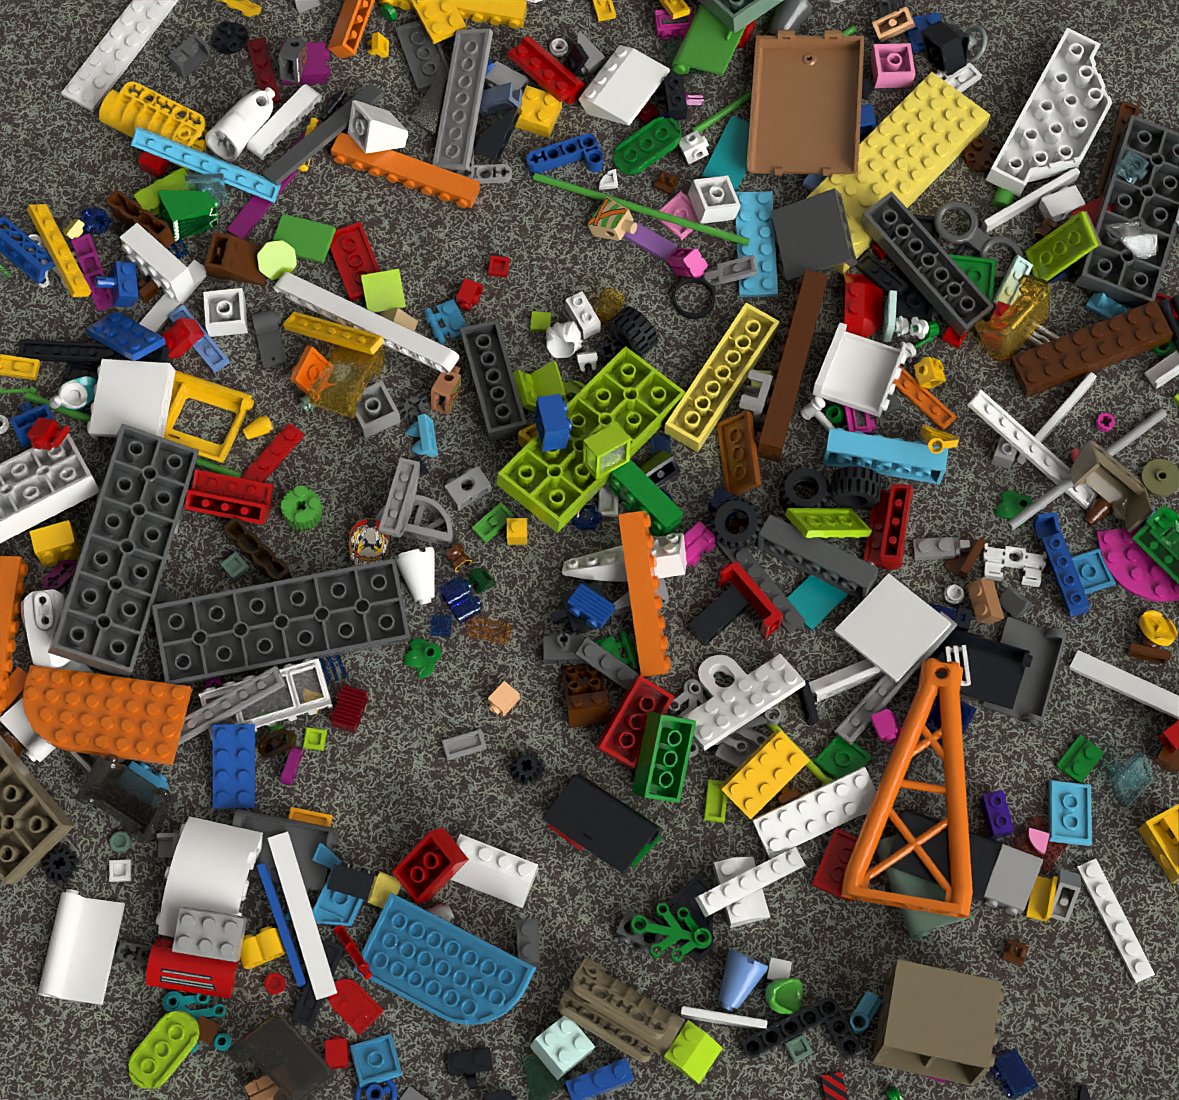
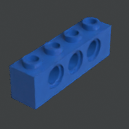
M1062 532L1042 538L1044 552L1047 554L1046 557L1069 617L1089 612V602Z

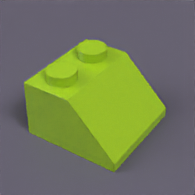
M688 1020L664 1055L663 1060L700 1084L723 1048L705 1031Z

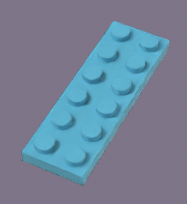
M772 191L735 192L741 205L735 218L736 235L750 239L748 246L737 243V259L754 255L758 275L738 280L739 297L778 296L775 229L771 223V218H773L771 212L773 211Z

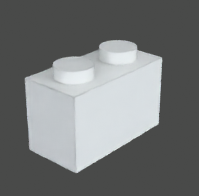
M1076 185L1063 187L1054 194L1048 193L1044 195L1038 207L1044 218L1058 222L1068 218L1073 211L1083 207L1086 203Z

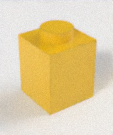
M507 518V545H527V518Z

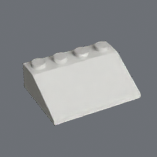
M619 45L580 96L579 101L585 112L591 116L630 125L670 70L634 48Z

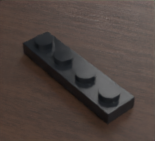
M325 940L323 948L332 977H334L345 950L343 946ZM310 977L294 1012L292 1021L312 1029L325 998L316 1000Z

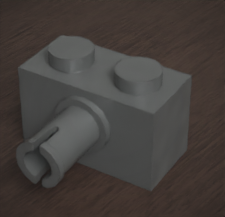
M549 633L547 636H543L544 665L585 664L583 660L574 655L584 640V635L579 633H565V635L563 633Z

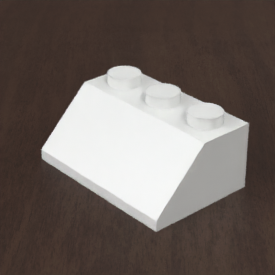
M734 857L714 862L713 870L717 885L719 886L756 867L754 858ZM762 888L724 908L729 928L770 918Z

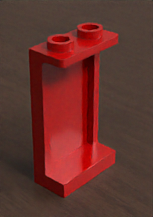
M737 561L723 566L720 570L718 586L721 588L728 582L734 585L763 619L759 634L764 639L780 628L783 614Z

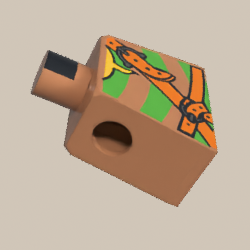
M454 366L449 374L440 373L431 389V409L447 415L450 414L461 389L462 370L459 367ZM441 396L446 397L443 407L437 405Z

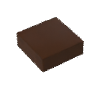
M201 1015L197 1022L199 1026V1040L211 1045L221 1026Z

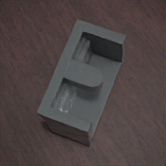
M194 33L171 52L168 58L171 61L173 70L184 79L207 60L211 54L208 43Z

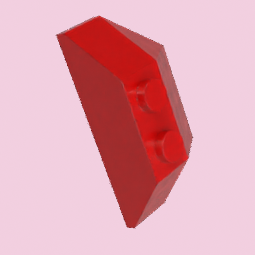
M844 273L842 323L847 325L846 332L868 339L882 326L883 289L862 274Z

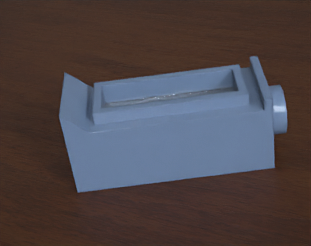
M512 82L483 90L479 113L486 117V115L515 106L521 109L522 90L513 91Z

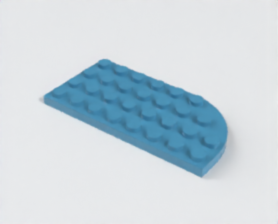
M390 893L361 953L365 962L369 964V970L372 973V977L369 978L370 980L442 1019L463 1025L484 1024L507 1013L520 1000L537 968L394 893ZM355 965V968H354L353 971L359 973V972L357 971V967H356V965Z

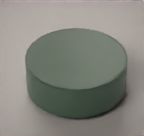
M118 831L111 836L109 841L110 847L117 853L126 852L131 846V838L127 833Z

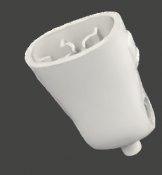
M269 87L264 91L257 89L240 99L206 134L205 141L210 150L228 162L235 161L253 135L269 119L273 110L272 98L275 96L274 91Z

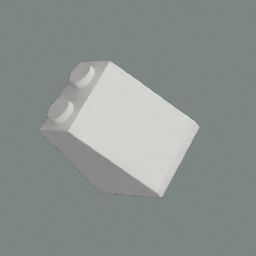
M352 101L347 134L365 153L405 147L408 131L390 111L360 101Z

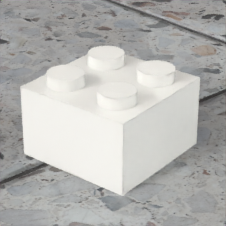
M728 175L693 180L688 192L700 224L735 220L741 206Z
M242 288L203 292L205 324L210 337L248 333L246 301Z

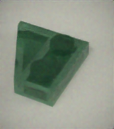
M535 1052L524 1060L531 1100H547L565 1086L567 1081L562 1076L557 1080Z

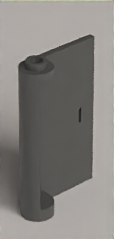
M1007 617L1000 642L1029 650L1030 655L1033 656L1030 668L1026 667L1013 710L985 701L982 702V707L1025 721V724L1030 727L1042 725L1067 633L1058 628L1044 630Z
M241 809L236 810L232 826L263 833L261 851L254 869L249 870L248 877L261 879L257 865L264 863L268 867L272 881L281 883L268 838L288 832L305 888L318 891L323 890L328 867L312 859L320 843L333 851V846L337 845L339 840V833H336V828Z

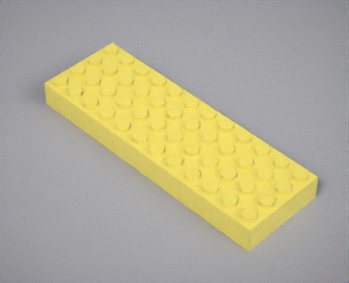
M931 72L859 144L858 172L855 174H830L807 198L834 188L842 194L857 260L875 242L859 223L863 213L891 191L908 208L988 126L990 114ZM845 262L833 266L842 275L851 267Z

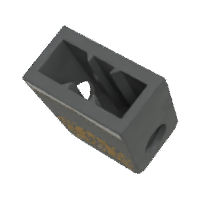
M297 36V38L289 37L278 55L281 80L299 84L308 59L307 39L304 36Z

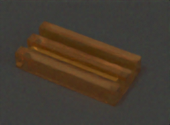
M473 616L468 637L508 645L512 625ZM481 623L485 625L507 629V631H497L494 629L475 626V624ZM474 630L504 636L505 639L476 633Z

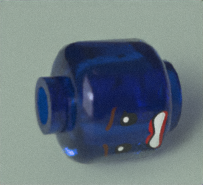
M593 504L584 505L572 518V524L578 530H595L598 527V523H602V512L598 511L597 507Z

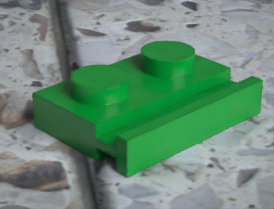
M1080 734L1056 767L1075 782L1081 784L1105 752L1089 740L1087 741Z

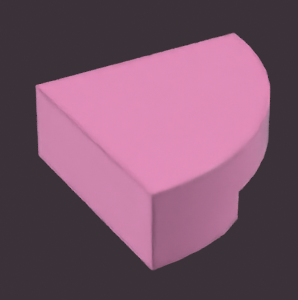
M1029 828L1027 835L1031 845L1038 853L1044 855L1050 833Z

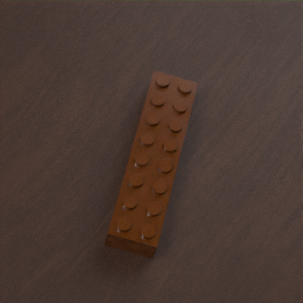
M1155 300L1011 356L1010 367L1025 398L1167 344L1170 342L1173 333Z

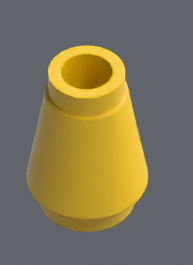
M260 415L243 429V432L249 440L270 433V430L274 429L267 415L263 417Z

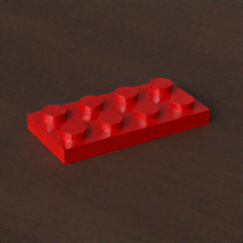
M358 222L337 229L329 247L350 302L364 297L360 275L380 272L362 223Z

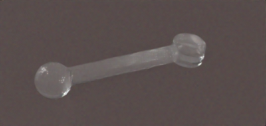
M501 717L496 719L498 725L503 724L529 733L532 737L537 734L534 728L527 729L504 721Z

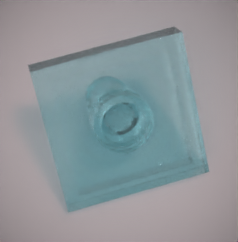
M223 173L185 175L187 191H209L211 197H215L218 205H228V194Z
M1140 751L1125 766L1116 762L1114 763L1115 766L1112 765L1110 773L1115 775L1112 778V782L1120 802L1127 808L1155 780L1146 755Z

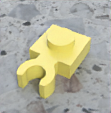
M79 219L70 220L69 225L62 230L63 234L69 239L78 238L82 234V227L85 224Z

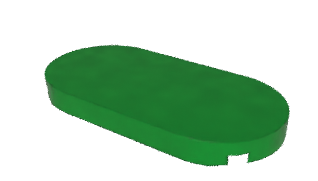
M658 117L616 147L613 157L614 165L621 173L626 175L640 173L679 144L682 137L679 124L676 120L669 117Z

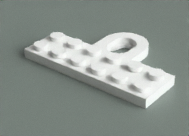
M781 654L748 675L732 658L725 655L711 656L700 665L698 675L702 687L712 698L683 717L696 721L693 738L705 751L805 686V680ZM721 671L726 675L732 676L734 683L729 687H719L716 685L713 676L716 672Z

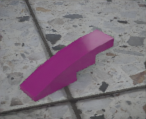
M90 234L72 239V244L84 277L91 289V295L97 311L113 307L110 288H95V276H105Z

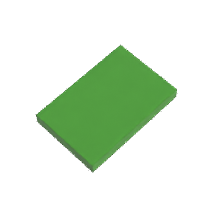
M282 214L273 241H285L295 249V255L298 258L324 264L336 228Z

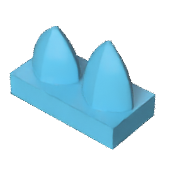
M1094 292L1086 305L1087 309L1105 319L1129 311L1128 308L1106 297L1105 293Z
M426 414L418 415V421L412 424L405 432L411 437L421 438L414 444L411 451L419 455L426 454L429 457L438 456L433 419Z

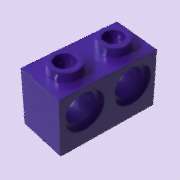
M1004 791L983 794L979 801L989 838L995 839L1010 836L1014 831Z

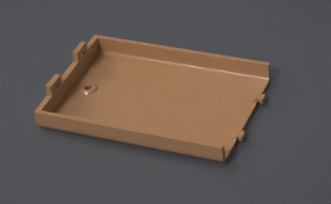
M778 30V36H756L747 154V170L750 173L775 174L777 176H782L783 174H823V176H830V174H855L858 172L864 36H842V30H825V36H795V30Z

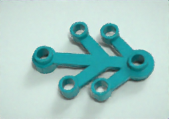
M171 991L162 1000L163 1008L167 1012L185 1011L191 1014L197 1022L201 1015L206 1018L215 1016L223 1018L227 1013L225 1006L222 1004H217L214 1008L192 1011L184 1006L194 1003L206 1005L210 1001V995H207V999L202 1002L200 1001V996L203 994L182 996L179 992ZM172 998H175L177 1002L175 1005L171 1006L169 1004V1001ZM222 1007L223 1013L220 1015L216 1014L217 1008ZM217 1033L214 1038V1046L219 1051H226L231 1047L232 1040L230 1036L226 1033ZM220 1038L226 1039L224 1045H219L218 1041ZM198 1042L196 1043L195 1048L190 1051V1053L196 1052L198 1050Z

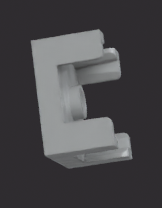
M750 370L748 379L761 382L762 386L760 389L747 385L745 393L741 397L739 407L754 411L753 425L755 428H759L773 376Z

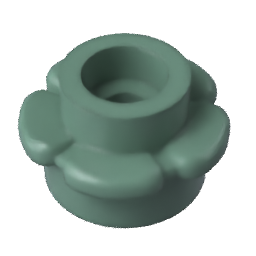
M306 394L299 398L301 401L299 406L305 412L309 410L313 412V409L317 406L314 401Z

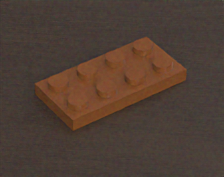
M744 411L717 423L725 494L729 498L761 486L752 412Z

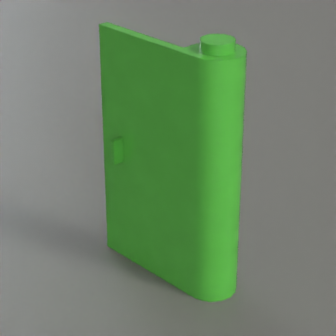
M701 3L672 62L673 70L677 74L682 75L687 74L690 68H695L723 76L746 26L736 33L732 32Z

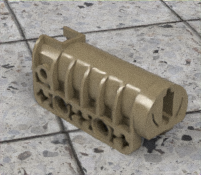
M586 956L574 974L569 988L558 1004V1011L568 1019L640 1062H648L654 1052L664 1057L685 1019L661 1007L662 1005L651 1001L647 996L636 992L632 987L626 986L619 979L605 973L607 970L605 967ZM583 1014L588 1015L592 1020L584 1017ZM620 1037L626 1038L629 1041V1043L622 1040Z

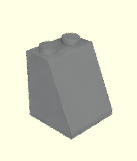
M1003 844L983 898L985 904L993 908H997V906L1005 908V912L1011 915L1021 914L1026 907L1043 859Z

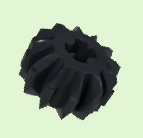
M530 750L526 751L525 756L521 751L518 752L519 758L513 756L512 761L514 763L509 765V769L513 770L510 773L511 777H517L516 783H520L523 779L524 786H527L528 780L533 785L536 784L535 778L541 780L542 775L540 773L545 771V768L541 766L543 759H537L538 753L530 756ZM527 764H529L531 766L530 771H528V769L527 771H523V765H526L527 767Z
M56 847V854L50 851L48 855L51 858L44 859V863L47 865L43 867V870L48 872L47 878H53L55 883H58L60 880L63 883H67V876L71 879L75 878L72 871L79 872V868L75 865H78L80 860L75 858L76 853L74 851L69 853L67 847L63 851ZM64 862L65 866H61L59 869L57 865Z

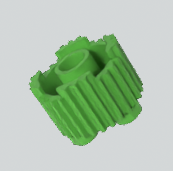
M296 486L293 488V491L289 490L290 493H286V496L283 497L284 500L281 502V511L286 524L297 531L299 529L307 531V529L315 528V525L318 526V522H321L320 518H322L323 514L318 494L304 486Z

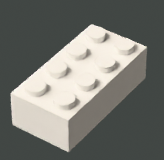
M138 223L120 236L123 244L121 247L127 253V260L137 264L140 272L144 276L149 275L151 280L158 285V288L161 286L164 289V293L170 299L174 298L180 302L196 288L188 267Z

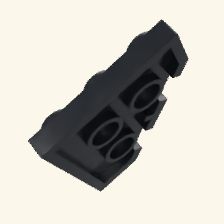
M699 874L667 903L669 912L683 930L690 931L685 922H681L676 918V912L681 907L689 910L691 918L699 928H705L711 933L712 941L707 948L698 949L695 947L687 953L697 964L713 950V914L705 917L695 899L697 896L713 888ZM664 908L660 910L661 913L666 912ZM679 912L681 917H686L685 912ZM657 915L653 917L659 925L669 927L663 917H658ZM697 936L698 941L704 942L702 936ZM680 939L676 943L682 947L689 940Z

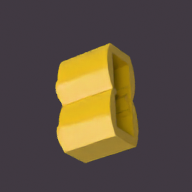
M268 926L262 928L256 936H253V934L244 936L240 957L243 968L251 969L287 954L279 929Z

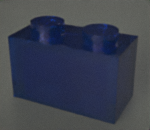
M1016 1048L996 1058L993 1067H990V1071L995 1079L999 1078L1004 1085L1001 1088L1008 1099L1011 1097L1012 1100H1016L1038 1087L1037 1082Z

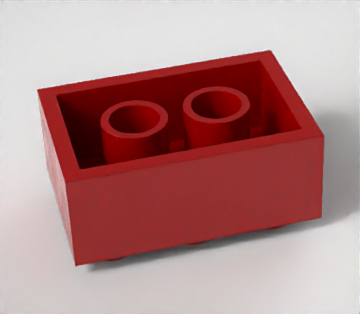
M443 827L431 830L395 867L392 873L414 902L420 904L430 901L469 859Z

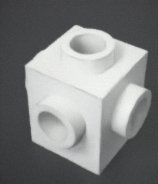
M697 130L681 138L678 144L688 165L709 155L706 148L709 144L705 136L701 137Z

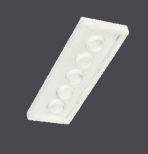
M863 766L752 819V822L768 857L772 858L867 813L876 790L866 767Z

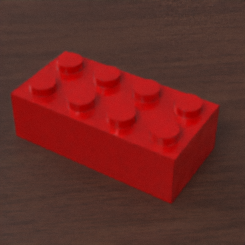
M640 675L635 676L594 748L628 769H634L639 761L648 712L666 714L675 696Z

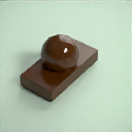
M1146 636L1141 639L1140 644L1130 643L1126 651L1127 656L1164 665L1171 658L1170 651L1159 649L1160 645L1154 643Z

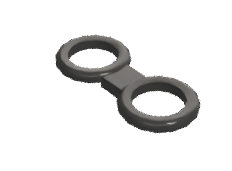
M953 200L944 203L937 209L934 215V226L936 232L943 240L953 244L965 243L979 254V258H987L989 248L997 244L1010 248L1014 257L1019 255L1023 258L1021 248L1014 240L1004 236L991 238L978 228L977 215L966 203ZM951 209H958L964 212L970 221L968 232L960 236L947 232L942 224L943 214ZM995 269L994 278L1003 280L1007 271Z

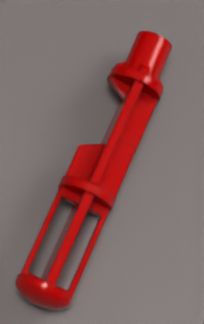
M337 925L334 928V933L337 934L344 945V950L352 958L357 971L362 973L365 979L371 978L372 973L369 970V964L365 962L360 954L356 943L352 941L346 931V927Z

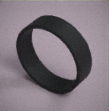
M685 278L676 285L673 291L674 308L685 318H703L714 307V288L703 278ZM698 283L705 286L711 292L713 301L705 311L689 313L681 309L675 299L677 291L686 284Z

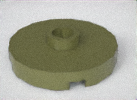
M1154 459L1148 462L1142 469L1141 482L1151 495L1167 497L1179 488V469L1171 461ZM1159 475H1163L1164 479L1159 478Z

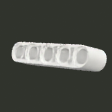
M303 85L249 140L247 149L261 160H264V157L277 147L276 144L280 140L283 141L290 133L289 131L302 121L301 118L305 114L308 115L315 108L314 105L321 101L322 95L309 85Z

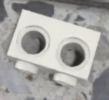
M583 291L565 299V309L582 333L583 340L600 332L601 322Z

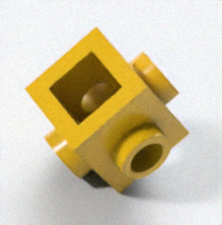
M924 357L919 363L914 365L915 377L920 387L931 389L946 381L943 372L944 367L940 360Z

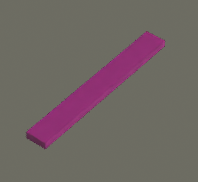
M318 120L317 127L321 125L323 122ZM306 130L296 141V143L292 146V148L305 138ZM298 169L280 183L282 185L278 196L299 171ZM253 195L226 229L227 233L245 239L273 202Z

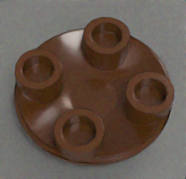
M977 137L965 148L964 160L975 171L989 172L1001 148L991 141Z

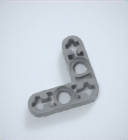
M473 144L468 178L477 180L480 184L505 183L511 180L512 169L506 164L474 165ZM493 170H495L496 177H493ZM502 170H505L506 176L504 177L501 174ZM457 171V174L464 176V171ZM487 171L490 173V176L482 178L480 173Z

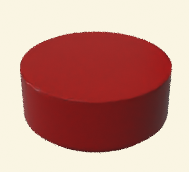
M271 973L265 978L264 987L268 993L278 995L284 991L286 980L279 973Z

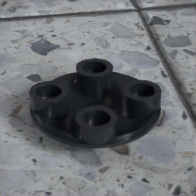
M222 21L215 30L211 41L218 52L234 54L246 46L248 32L246 27L239 23Z

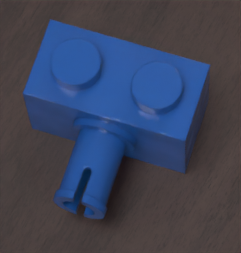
M116 261L110 271V277L95 276V288L112 289L114 307L134 306L139 297L134 262Z
M25 402L27 409H25L22 403L19 407L22 414L10 418L22 447L31 444L27 433L39 417L54 420L47 404L33 409L31 403Z

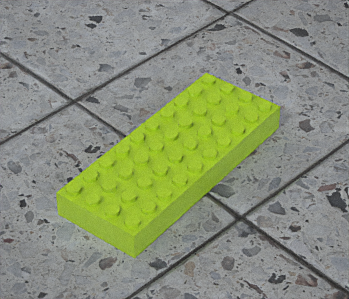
M625 346L567 404L566 417L571 420L572 430H569L570 440H567L566 448L542 452L539 435L537 434L498 473L496 485L558 533L609 480L610 472L596 480L584 466L583 440L590 434L601 431L605 426L618 422L631 438V458L669 419L686 392Z

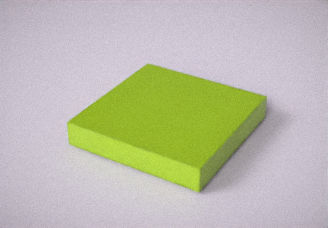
M399 269L360 275L367 310L375 313L406 307Z

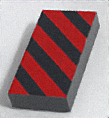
M842 1072L820 1076L825 1100H848Z

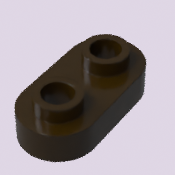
M282 728L265 736L258 743L260 755L265 758L275 757L292 748L296 743V734L290 728Z

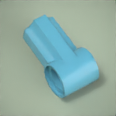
M866 991L848 1020L855 1035H860L867 1029L882 1003L879 996ZM853 1020H861L863 1023V1027H856L853 1023Z

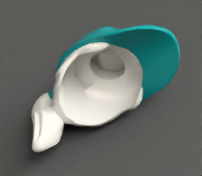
M85 376L65 382L59 388L58 396H53L49 400L50 407L56 409L62 406L70 410L83 408L95 399L94 387L97 384V380Z

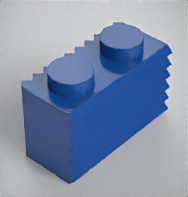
M580 583L567 602L569 612L576 617L581 616L584 618L585 622L592 628L598 627L602 629L615 611V604L583 583Z

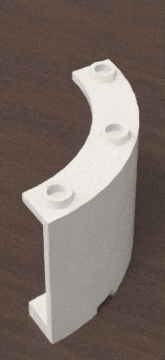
M189 816L186 824H182L180 828V839L171 867L168 866L165 872L167 882L161 912L158 913L156 924L159 925L158 934L175 937L179 909L181 907L242 916V913L239 912L241 900L244 901L249 885L247 880L249 870L254 869L261 851L263 833Z

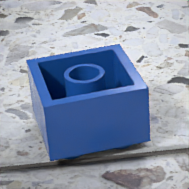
M561 394L537 397L534 419L542 452L566 448L567 440H570L569 430H572L570 418L566 417L567 404L566 401H562Z

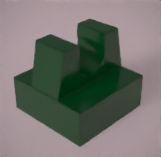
M475 568L470 573L472 576L468 580L470 585L478 582L479 587L475 590L477 594L486 591L497 583L485 568Z

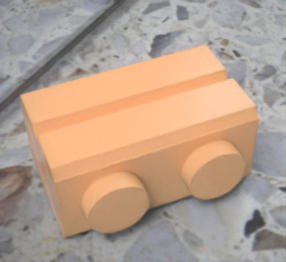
M907 6L899 9L898 12L895 11L872 22L881 42L916 27Z

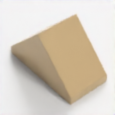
M395 308L380 312V316L415 332L418 321L401 309Z

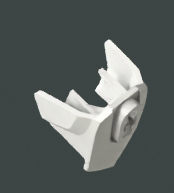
M55 589L33 591L28 594L21 602V615L27 632L33 664L58 669L70 660L48 653L66 596ZM41 596L47 599L45 604L40 602ZM45 616L49 618L48 624L44 622Z

